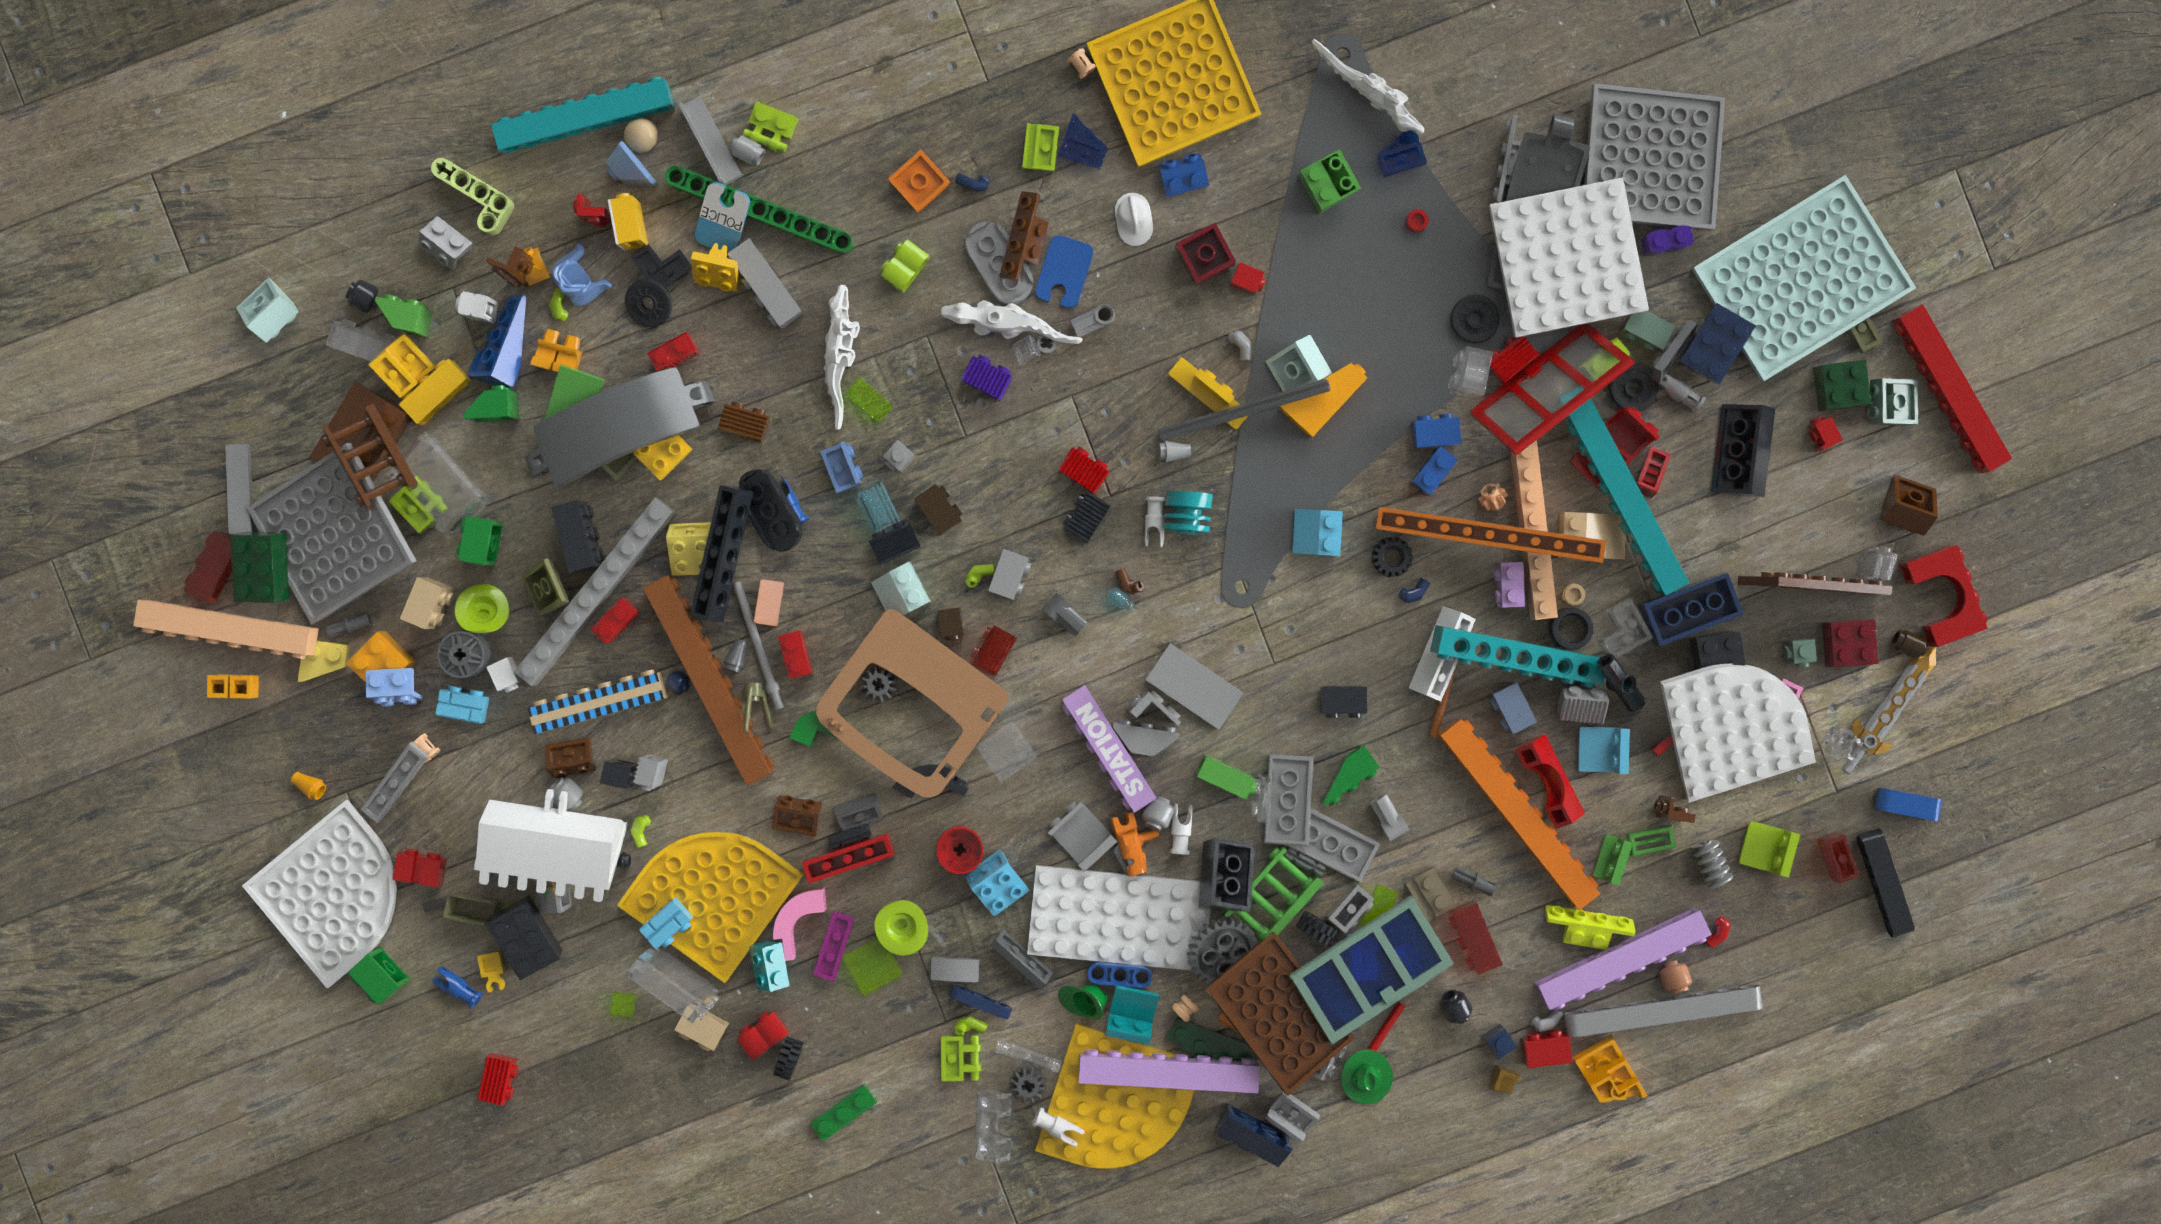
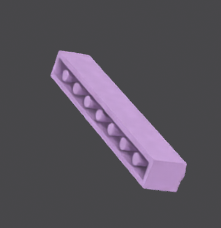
M1692 908L1608 947L1607 950H1602L1535 981L1534 984L1545 1007L1549 1010H1559L1568 1001L1581 1000L1586 996V993L1592 990L1593 992L1600 991L1606 987L1605 984L1611 981L1619 982L1626 978V974L1641 972L1646 969V965L1652 962L1657 964L1664 961L1669 954L1682 953L1686 950L1687 946L1693 943L1694 945L1701 944L1707 940L1706 937L1712 934L1701 911Z
M1085 1049V1052H1080L1079 1083L1244 1093L1259 1092L1260 1065L1253 1058H1241V1061H1233L1232 1057L1221 1056L1219 1060L1210 1059V1056L1206 1055L1188 1058V1055L1185 1054L1165 1057L1166 1054L1152 1053V1056H1145L1142 1052L1137 1051L1130 1052V1055L1121 1054V1051L1117 1050L1098 1053L1096 1049Z

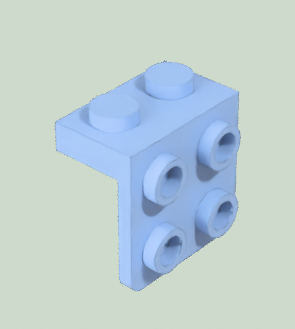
M401 668L366 671V698L373 700L375 704H380L383 707L394 706V702H403V705H416L417 701L423 700V695L414 692V669Z

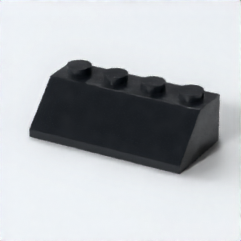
M1722 404L1711 492L1765 497L1775 417L1774 408L1764 405Z

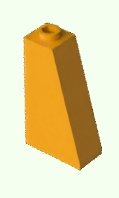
M1350 363L1325 378L1330 384L1329 392L1285 404L1278 409L1311 439L1367 379L1364 375L1366 371L1360 365Z

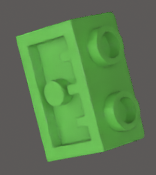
M1605 834L1592 875L1619 886L1633 843Z

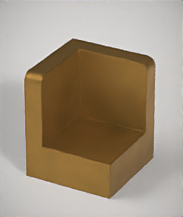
M1495 1065L1489 1087L1495 1092L1499 1090L1511 1094L1516 1080L1520 1081L1521 1076L1516 1071Z

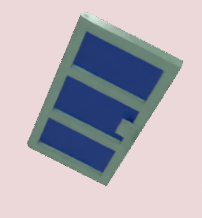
M1410 895L1291 973L1289 977L1330 1044H1334L1454 963L1417 902Z

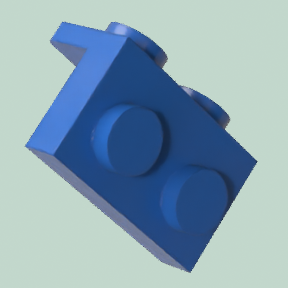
M1187 154L1182 159H1169L1158 165L1166 197L1209 186L1205 162L1201 154Z

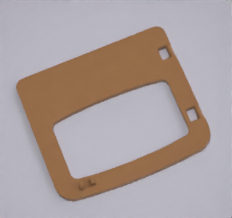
M889 609L883 613L822 696L817 705L816 714L823 726L868 763L916 794L931 798L943 791L1006 705L1009 695L1005 689L894 609ZM875 663L906 681L936 703L962 727L963 732L931 776L925 777L890 756L863 736L838 713V705L869 664ZM989 707L994 712L985 721L980 716ZM948 763L953 768L946 777H943L939 772Z

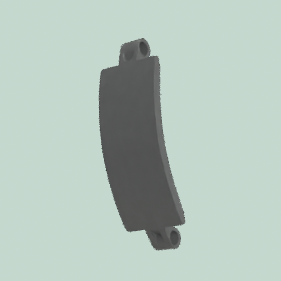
M1553 115L1546 136L1530 132L1523 134L1505 201L1578 187L1580 185L1589 156L1590 146L1571 141L1576 119ZM1495 241L1487 285L1505 290ZM1506 296L1504 313L1510 314Z
M675 367L655 372L595 394L537 424L534 427V432L540 448L527 455L525 460L532 479L543 477L550 473L554 485L560 487L624 455L699 428L700 424L694 409L698 410L708 407L716 401L708 382L703 381L684 386L680 373Z

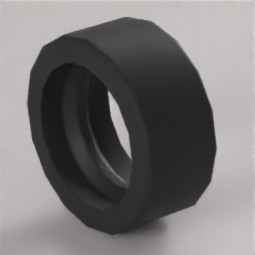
M1578 608L1561 609L1557 611L1558 617L1551 618L1549 622L1551 640L1557 646L1564 649L1584 647L1593 635L1591 617L1585 611ZM1568 615L1578 617L1584 625L1582 636L1574 642L1564 640L1558 632L1560 621Z

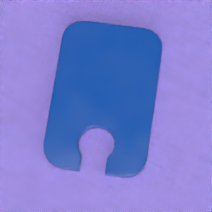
M1061 235L1053 237L1036 286L1038 298L1049 302L1051 288L1059 284L1064 286L1066 290L1065 296L1061 299L1060 306L1066 308L1075 307L1078 304L1093 257V248L1087 243Z

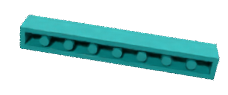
M654 77L649 79L648 83H631L625 89L618 90L613 88L606 90L605 94L586 95L583 97V100L576 102L575 100H567L557 107L544 106L538 112H522L518 114L519 117L512 119L510 117L499 118L497 123H493L491 126L497 149L502 154H507L675 109L668 82L665 78Z

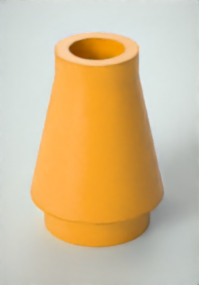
M296 772L290 781L309 799H320L326 790V784L323 783V780L301 774L300 772Z

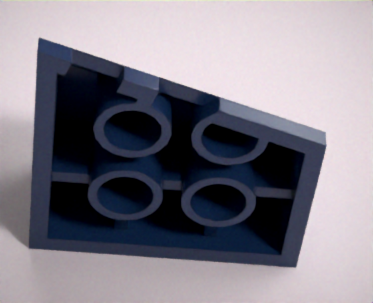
M1228 1103L1215 1126L1220 1138L1226 1141L1232 1140L1243 1150L1251 1151L1276 1167L1282 1164L1293 1149L1285 1132Z

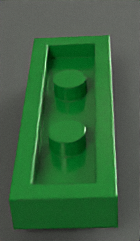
M864 1083L812 1120L810 1125L823 1142L875 1105L877 1100Z

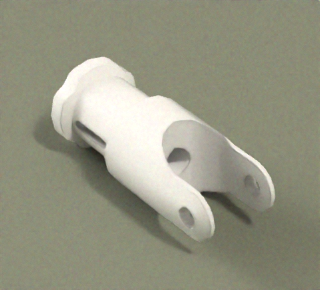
M1146 497L1148 512L1145 515L1146 547L1148 546L1149 531L1154 526L1160 532V547H1163L1165 523L1163 501H1165V497Z
M1175 803L1171 827L1173 843L1169 853L1189 855L1188 837L1191 836L1192 805L1190 804L1188 807L1186 821L1181 824L1177 817L1178 804Z
M1041 1107L1038 1109L1032 1122V1126H1039L1049 1131L1050 1135L1072 1146H1077L1078 1144L1075 1140L1066 1136L1064 1131L1073 1130L1080 1134L1085 1133L1081 1127L1059 1116L1054 1117L1044 1112V1109Z

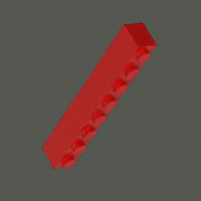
M1924 305L1916 306L1893 319L1892 322L1894 323L1893 327L1896 334L1902 337L1905 342L1907 353L1913 356L1916 361V368L1927 380L1929 391L1935 394L1938 399L1940 410L1948 416L1950 420L1949 425L1959 435L1962 448L1970 454L1973 467L1980 473H1987L2013 459Z

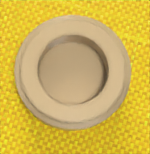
M1568 584L1562 590V599L1570 606H1577L1584 601L1585 590L1579 584Z

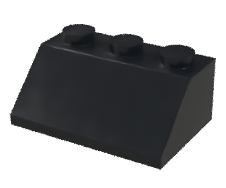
M1218 838L1203 841L1198 908L1216 911H1251L1254 844Z

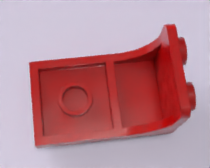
M1628 406L1618 409L1604 423L1626 465L1650 443L1660 438L1657 433L1658 429L1650 422L1646 423L1641 418L1642 414L1636 408ZM1578 451L1569 462L1600 490L1598 487L1600 481L1597 475L1593 476L1587 466L1590 462L1586 455L1582 456Z

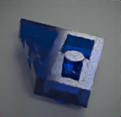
M1412 130L1402 132L1399 136L1397 135L1390 145L1377 154V160L1383 177L1423 166L1427 163L1418 134Z

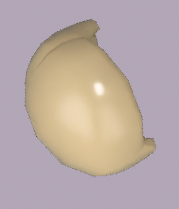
M645 118L634 119L625 127L624 141L632 151L638 153L649 152L657 144L658 128L651 120Z

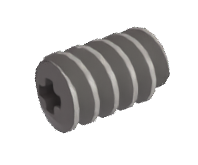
M1714 839L1704 840L1690 847L1691 849L1699 850L1694 854V857L1702 858L1697 862V865H1705V868L1700 871L1701 873H1708V876L1703 879L1704 882H1712L1707 889L1721 887L1733 878V874L1728 872L1730 869L1729 865L1724 864L1726 857L1720 856L1723 850L1717 848L1720 843Z

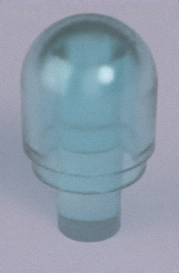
M1112 587L1107 591L1106 599L1114 607L1119 609L1123 607L1129 612L1134 609L1135 605L1128 600L1129 596L1118 587Z

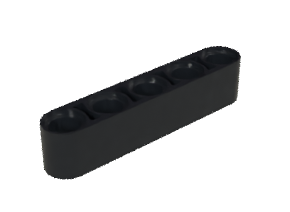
M1877 828L1857 835V843L1888 934L1891 938H1895L1915 931L1914 922L1882 830Z

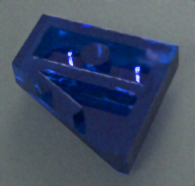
M1072 113L1058 156L1101 170L1108 147L1079 120L1076 114Z

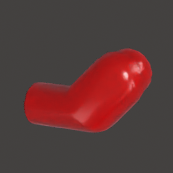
M1723 916L1715 920V925L1718 927L1717 931L1706 940L1707 945L1711 949L1725 941L1728 937L1731 925L1729 920H1726Z

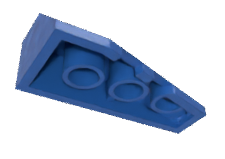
M510 295L497 317L499 324L486 336V339L489 341L483 351L478 349L467 374L468 377L494 386L513 387L516 383L521 367L526 296Z

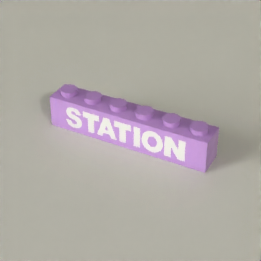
M1083 685L1062 699L1064 704L1061 705L1067 716L1072 714L1076 720L1073 724L1079 735L1084 733L1088 739L1085 744L1091 754L1097 753L1100 758L1097 761L1103 772L1108 771L1112 779L1109 782L1115 791L1120 790L1124 797L1121 801L1126 809L1132 808L1135 813L1157 799L1087 687Z

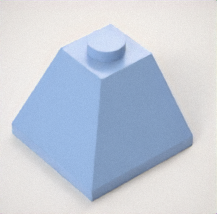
M623 141L617 145L606 161L610 167L607 171L615 181L620 179L624 184L648 187L659 185Z

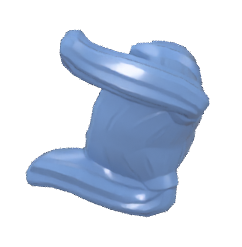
M577 243L575 249L559 259L551 269V275L555 284L564 295L569 297L574 306L586 305L604 290L612 287L611 283L605 279L591 282L583 267L577 263L585 252L582 243Z

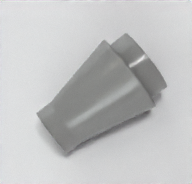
M1170 441L1158 443V460L1166 463L1188 458L1191 456L1190 444Z

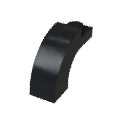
M923 764L912 768V770L925 777H929L940 764ZM944 765L939 774L946 777L952 768ZM955 776L954 779L952 778L946 785L947 788L963 797L969 788L965 785L967 782L958 776ZM898 782L892 787L911 799L915 795V792Z

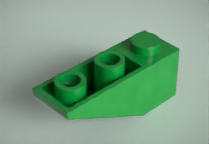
M1361 744L1343 757L1321 800L1324 806L1327 804L1330 806L1334 805L1341 799L1340 795L1344 792L1351 793L1359 787L1358 783L1364 778L1367 781L1377 774L1376 770L1380 767L1364 745Z

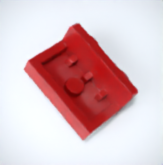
M577 194V200L573 201L574 213H577V217L586 224H593L594 227H606V223H612L610 212L605 207H591L589 199L583 194Z

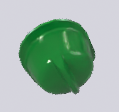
M1086 984L1080 988L1074 986L1061 987L1058 992V998L1063 1007L1069 1012L1093 1020H1099L1103 1016L1102 1009L1108 1000V994L1102 992L1094 984Z

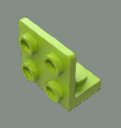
M1749 821L1738 863L1789 878L1800 834Z

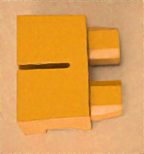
M547 329L543 339H538V347L530 364L557 373L562 364L578 370L582 352L579 351L580 338L567 334L564 346L557 343L560 332Z
M207 675V698H258L259 675Z

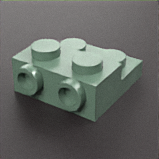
M1883 378L1870 380L1872 404H1870L1867 410L1870 425L1918 424V380Z

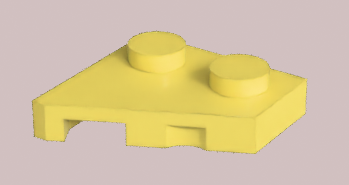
M317 641L315 655H306L305 659L300 660L298 682H305L309 679L346 668L348 666L346 663L349 659L350 645Z

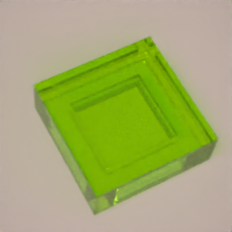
M614 991L610 1015L633 1017L636 994Z

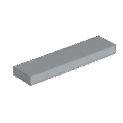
M250 444L225 445L229 534L254 532L253 519L247 510V507L253 504Z
M409 743L360 810L376 823L381 822L428 759L429 755L415 743Z

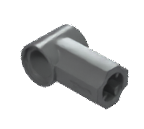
M1058 593L1042 608L1054 621L1062 624L1075 637L1088 623Z

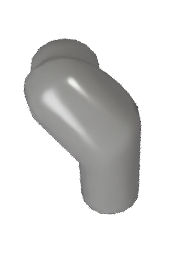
M1242 331L1230 332L1228 340L1240 348V361H1251V341Z

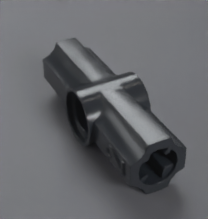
M1608 653L1600 657L1596 662L1598 664L1597 668L1606 679L1607 688L1617 694L1628 711L1636 712L1642 709L1646 704L1645 698L1636 687L1635 677L1626 673L1613 654Z

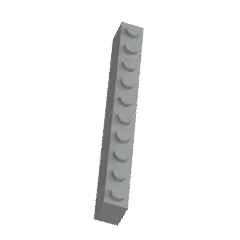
M654 498L514 673L529 685H538L677 512L661 499Z

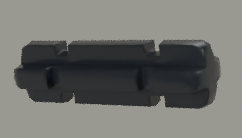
M865 824L859 826L860 829L853 828L839 833L840 836H830L828 843L831 849L839 848L840 844L844 846L859 841L861 837L863 839L870 837L872 833L869 825Z

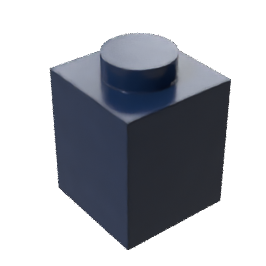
M1501 1024L1482 1035L1498 1059L1517 1048Z

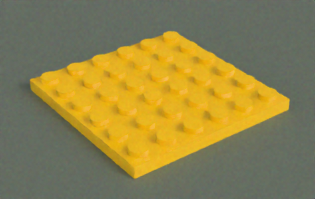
M1187 0L1086 43L1138 168L1262 115L1214 0Z

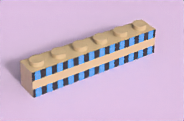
M653 669L641 672L640 678L633 679L631 675L620 678V683L611 685V681L598 684V689L590 691L589 687L576 690L577 695L571 697L568 696V693L555 696V701L547 703L546 699L533 702L534 707L527 709L534 734L668 698L661 672L654 673Z

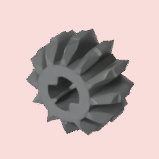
M878 665L874 666L875 674L870 669L866 670L869 678L862 676L861 680L867 682V685H861L860 689L868 688L869 691L864 694V697L866 698L873 694L871 702H875L877 696H879L880 703H884L883 694L888 699H892L893 697L889 690L897 692V688L892 687L891 684L898 683V679L890 680V677L894 674L889 672L886 675L887 670L885 668H882L881 673H879ZM878 678H881L882 683L885 684V687H881L880 690H877L876 685L873 684L874 680H879Z
M1025 1065L1021 1066L1022 1073L1015 1070V1077L1010 1078V1083L1014 1084L1010 1087V1092H1016L1014 1095L1015 1099L1023 1096L1022 1103L1024 1104L1027 1098H1030L1031 1103H1035L1034 1096L1039 1099L1043 1097L1040 1091H1046L1047 1086L1043 1083L1047 1079L1046 1077H1040L1042 1074L1041 1069L1034 1073V1065L1030 1066V1071H1027ZM1025 1080H1029V1083H1034L1032 1088H1028L1025 1085Z

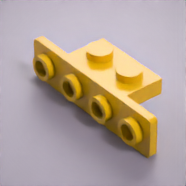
M1183 357L1179 359L1169 372L1170 377L1213 412L1240 405L1234 400L1235 396L1232 395L1234 391L1225 383L1220 385L1215 381L1216 376L1208 369H1205V371L1201 368L1199 370L1196 369ZM1248 416L1226 423L1237 430Z

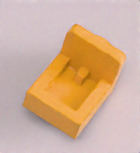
M532 247L524 249L533 258L532 271L529 275L526 274L525 276L529 286L550 278V274L540 256L539 248L532 249Z

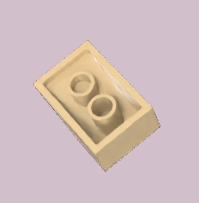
M1577 512L1559 513L1558 533L1607 540L1604 559L1625 560L1626 535L1619 526L1621 520L1618 515Z

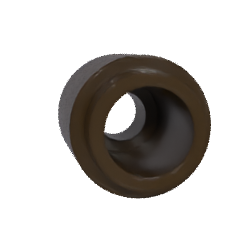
M1898 630L1891 641V645L1895 647V650L1915 659L1923 656L1928 649L1926 638L1907 630Z

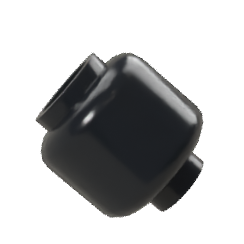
M358 280L356 283H351L345 298L348 299L349 306L368 313L371 308L377 309L378 307L375 299L380 297L378 296L379 289L364 280Z
M1449 990L1445 992L1439 1003L1440 1010L1450 1023H1465L1473 1010L1471 1003L1462 991Z

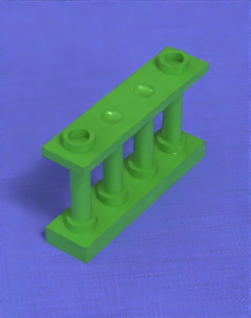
M1283 846L1279 849L1275 847L1270 852L1268 862L1253 877L1251 899L1266 911L1274 922L1268 928L1266 926L1262 927L1247 912L1223 911L1227 917L1234 913L1254 930L1259 938L1257 943L1271 932H1275L1278 936L1324 884L1316 875L1312 878L1305 876L1283 856L1287 851ZM1276 863L1280 864L1302 884L1301 887L1303 889L1298 894H1292L1268 873ZM1262 879L1287 900L1288 906L1283 911H1278L1254 890Z

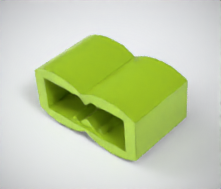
M908 239L904 243L900 242L894 250L896 254L891 261L887 260L880 269L882 271L881 277L903 294L930 259L927 253Z

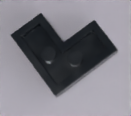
M650 244L631 256L646 279L657 281L665 288L692 270L691 263L680 249L664 261H661Z

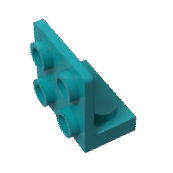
M1117 985L1107 1018L1105 1036L1149 1045L1159 994Z

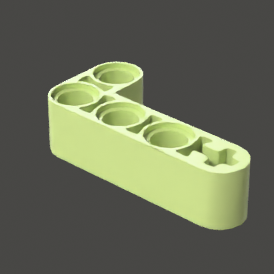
M444 158L434 160L431 165V171L437 178L485 206L477 219L479 229L491 236L499 234L514 210L513 201ZM443 167L447 168L449 171L452 172V175L449 176L445 172H442L441 169ZM467 177V184L460 187V179ZM486 188L487 193L485 197L479 198V191ZM501 200H505V207L501 210H498V202ZM489 219H493V227L486 229V222Z

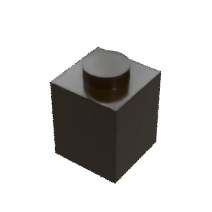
M961 607L938 610L941 637L946 636L947 641L960 639L959 634H964Z

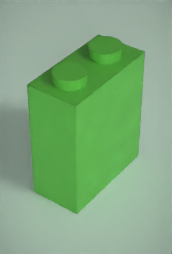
M1206 754L1203 755L1195 772L1198 778L1243 799H1247L1248 795L1252 797L1257 787V784H1255L1256 779L1253 776Z

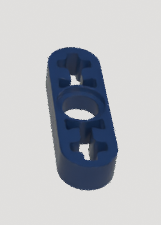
M953 984L949 996L955 1000L1003 1019H1009L1013 1009L1005 1003Z

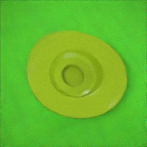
M477 584L470 586L460 594L455 606V616L459 626L467 632H493L506 623L509 616V605L507 598L497 587L489 584Z
M906 900L894 901L881 908L876 915L874 925L877 938L889 952L901 956L911 955L919 951L925 944L928 937V923L925 914L916 904Z

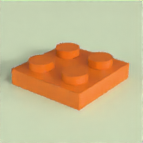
M921 149L888 178V181L917 213L922 211L951 184Z

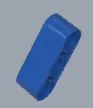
M1878 787L1874 809L1938 822L1943 800Z
M1093 961L1088 966V978L1095 984L1145 988L1152 981V973L1147 966ZM1093 968H1102L1104 971L1101 977H1094L1091 974ZM1117 969H1122L1126 972V976L1123 979H1116L1113 974ZM1140 971H1145L1148 974V978L1145 981H1138L1136 974Z

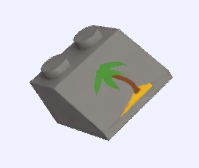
M533 879L534 885H537V879ZM547 881L545 893H538L535 896L536 906L540 907V913H562L572 907L569 884H566L564 896L555 895L556 882Z

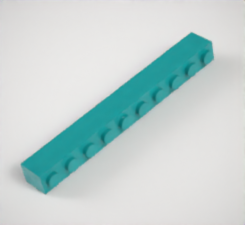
M1580 386L1557 398L1558 404L1556 409L1561 408L1584 389ZM1590 398L1566 417L1569 423L1566 427L1572 437L1576 436L1579 442L1577 448L1581 455H1586L1590 462L1587 464L1593 476L1597 475L1600 481L1598 484L1600 491L1604 496L1607 495L1611 501L1609 507L1614 515L1619 516L1621 520L1619 526L1625 535H1629L1632 541L1630 546L1633 552L1640 555L1642 559L1640 565L1646 574H1650L1653 580L1651 585L1657 594L1660 593L1663 596H1667L1690 582Z

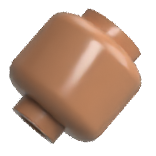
M1677 960L1665 963V968L1659 972L1664 990L1671 992L1672 995L1688 991L1692 980L1685 964H1678Z

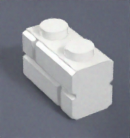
M463 291L457 297L455 306L459 314L469 319L494 324L499 304L488 296L475 295Z

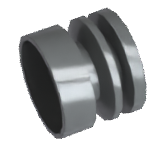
M467 631L450 633L442 639L437 650L439 666L446 674L455 678H469L481 675L487 671V666L492 664L494 655L492 644L487 637L481 633H470ZM459 652L466 653V657H459Z

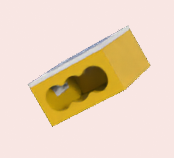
M629 193L618 194L615 199H609L608 205L616 245L624 251L640 249L648 245L641 203L632 195L629 196Z

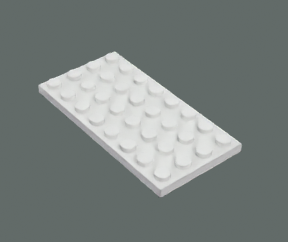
M1036 865L1027 954L1191 970L1188 964L1190 959L1187 956V953L1191 951L1188 944H1194L1191 936L1198 937L1197 929L1202 931L1205 929L1203 923L1209 926L1210 909L1198 908L1200 881L1144 875L1128 877L1124 873L1086 870L1084 872L1082 869Z

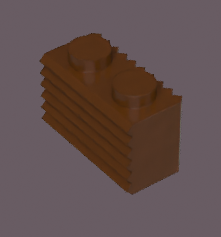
M733 401L731 405L725 404L718 430L763 443L770 417L765 415L766 411L753 408L752 411L745 410V405Z

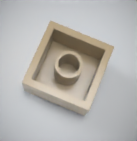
M417 577L400 619L423 629H437L445 620L446 614L444 612L446 607L453 601L454 593L452 592L454 588L432 578Z

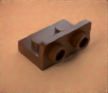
M590 738L545 745L546 770L552 777L566 778L572 774L585 775L590 771L596 770V765L592 758V742Z
M779 795L774 806L772 829L816 837L822 803L812 799L804 800L789 795Z
M1659 795V799H1656L1654 804L1656 817L1689 823L1695 822L1696 814L1688 813V808L1674 807L1675 797Z

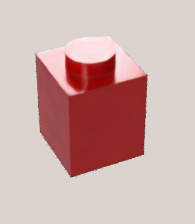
M1239 262L1230 286L1255 296L1257 290L1261 292L1266 279L1262 278L1264 272Z

